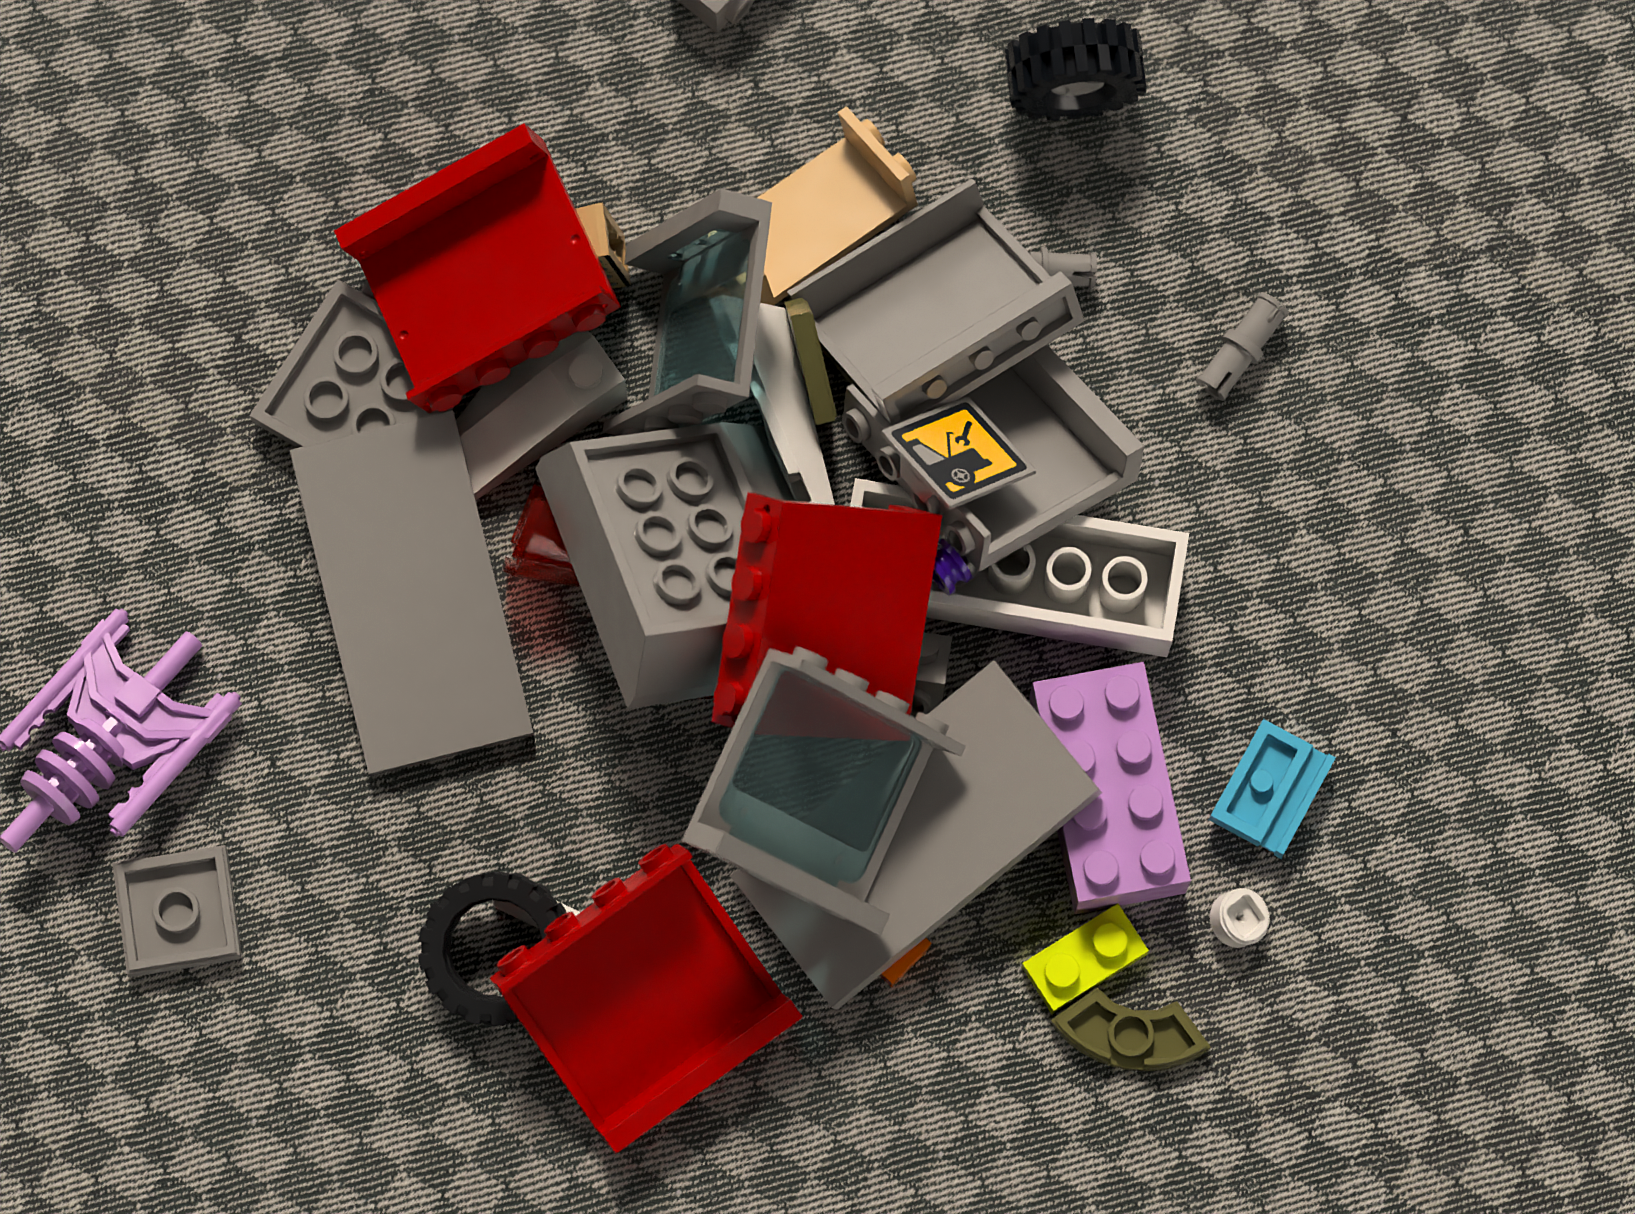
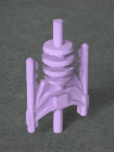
M122 608L120 610L115 609L105 620L102 619L81 642V647L0 734V750L3 752L5 750L10 751L15 746L21 751L31 740V730L35 728L41 729L45 724L44 716L48 713H55L71 696L67 718L80 736L78 739L67 732H60L52 739V743L61 757L51 751L41 750L35 757V763L43 775L40 776L30 770H26L20 782L33 800L0 835V842L6 848L16 853L50 815L66 825L76 822L80 819V813L73 805L74 802L85 808L92 809L99 802L100 797L90 783L92 782L103 789H109L115 781V775L106 764L107 762L118 767H122L124 763L132 770L154 762L142 776L143 784L137 788L132 787L128 791L129 800L125 803L118 802L108 814V817L113 820L109 824L111 828L109 831L115 837H118V835L123 837L206 743H211L232 719L231 715L242 704L240 701L241 697L236 692H227L224 697L216 693L204 708L174 702L162 693V690L202 647V643L193 634L185 631L143 678L124 665L118 654L116 646L128 634L130 628L126 625L129 621L128 613Z

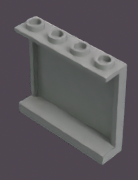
M972 178L787 291L790 300L802 297L804 300H807L813 313L821 351L851 385L854 384L891 426L960 399L1085 321L1072 282L1061 271L1050 276L984 206L977 184Z
M1048 345L1040 348L965 395L971 398L1037 470L1036 474L951 510H948L935 494L924 503L900 477V456L880 435L881 430L891 427L890 423L854 384L846 387L842 423L848 436L854 442L864 445L877 460L882 473L889 480H896L909 494L916 509L942 515L940 529L945 534L948 543L960 556H965L978 571L985 569L1138 480L1144 445Z

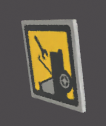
M969 396L883 429L880 433L900 456V477L924 503L935 494L948 510L1036 474L1037 471Z

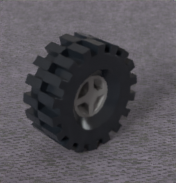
M1082 18L1081 23L1071 24L1070 20L1059 21V26L1050 27L1046 24L1036 27V33L1026 31L1018 35L1019 40H1011L1007 44L1008 49H1005L1004 52L1011 107L1015 108V111L1020 115L1028 113V118L1038 119L1046 116L1047 120L1058 121L1060 117L1068 116L1069 120L1081 119L1080 115L1091 114L1092 117L1104 115V110L1109 109L1115 112L1123 109V103L1133 104L1138 101V96H1144L1146 93L1147 82L1141 36L1137 28L1131 29V24L1126 22L1116 25L1113 19H1104L1100 23H1095L1094 18Z

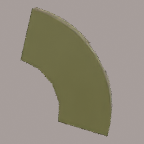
M1096 988L1050 1021V1024L1058 1034L1082 1054L1103 1064L1125 1070L1155 1071L1172 1068L1198 1058L1211 1048L1178 1001L1158 1010H1132L1114 1003L1100 989Z

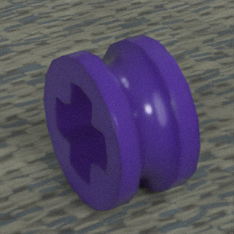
M940 538L938 540L932 579L944 593L951 595L956 591L955 584L960 580L968 582L972 579V574L956 550L946 540Z

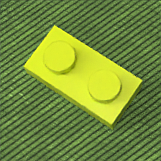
M1117 903L1022 963L1021 967L1051 1014H1054L1146 956L1149 950Z

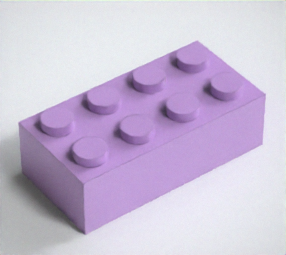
M1144 662L1033 682L1029 697L1031 705L1102 792L1099 797L1057 830L1074 914L1111 908L1117 903L1122 906L1185 894L1191 878Z

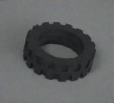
M494 871L474 875L452 885L443 892L438 901L432 904L426 914L428 917L425 926H422L420 929L418 942H421V954H418L420 969H424L428 979L425 981L432 995L436 994L443 1002L441 1005L452 1014L457 1013L464 1017L465 1021L478 1025L483 1023L491 1026H504L520 1022L503 997L482 994L468 986L455 970L450 953L452 933L461 916L477 904L494 900L510 902L526 911L539 927L543 940L547 937L544 933L545 928L555 919L567 913L561 902L557 903L554 897L551 896L552 892L541 883L537 884L529 880V877L522 874Z

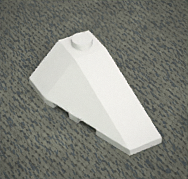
M577 331L559 341L558 347L552 353L541 358H529L511 368L510 374L503 380L492 385H483L456 419L475 500L628 399L624 377L589 331Z

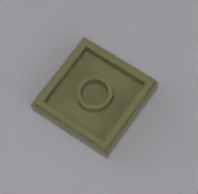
M803 297L786 301L784 304L815 424L819 425L835 421L837 414L813 313L807 300H804Z

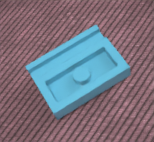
M1263 719L1210 815L1209 821L1258 847L1259 845L1281 859L1336 757L1316 750L1310 743Z

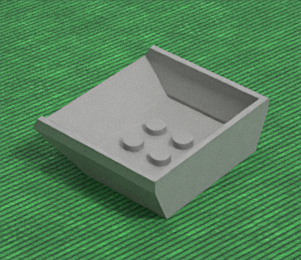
M721 422L569 442L543 455L535 470L627 708L632 709L713 696L717 687L723 649L722 638L727 624L732 591L731 580L736 566L741 534L740 523L744 514L747 492L785 501H795L770 448L765 426Z

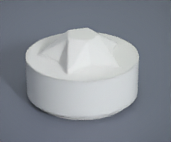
M1238 888L1220 895L1211 907L1210 923L1213 932L1227 946L1241 948L1254 944L1265 936L1269 927L1268 908L1264 900L1252 890Z

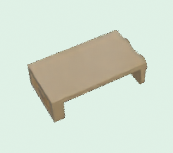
M847 106L838 112L845 137L757 197L772 202L760 303L774 306L788 296L787 291L846 256L918 205L912 183L917 178L908 161L900 153L892 156L884 148V139L875 125L869 119L861 122ZM747 277L731 285L743 299Z

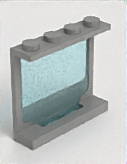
M721 188L627 243L625 265L663 274L664 277L648 399L604 421V433L621 436L699 425L702 423V420L714 414L724 413L727 408L749 398L772 202Z
M796 646L793 654L790 655L769 648L682 841L837 918L881 935L890 914L864 902L933 748L962 756L966 746L946 736L949 725L920 712L917 713L916 718L907 715L906 712L909 704L882 691H878L875 697L866 693L865 691L869 685V682L841 669H837L835 675L825 671L828 660L811 651Z

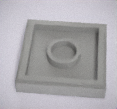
M225 845L112 863L126 972L129 977L243 959L228 850Z

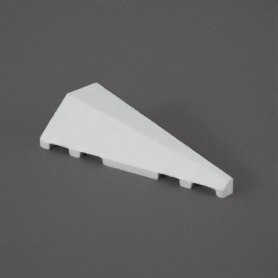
M727 297L717 301L716 304L723 332L737 360L744 300ZM760 303L750 390L762 414L770 448L795 501L835 505L786 308Z

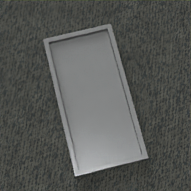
M453 410L289 450L369 776L533 736L534 733Z
M995 660L990 662L927 714L949 725L946 736L966 747L962 756L937 748H933L864 901L890 914L881 935L837 918L740 869L731 875L737 886L825 1000L835 1010H838L1102 794L1101 790ZM907 735V740H895L801 817L799 821L856 850L863 848L910 746V737Z

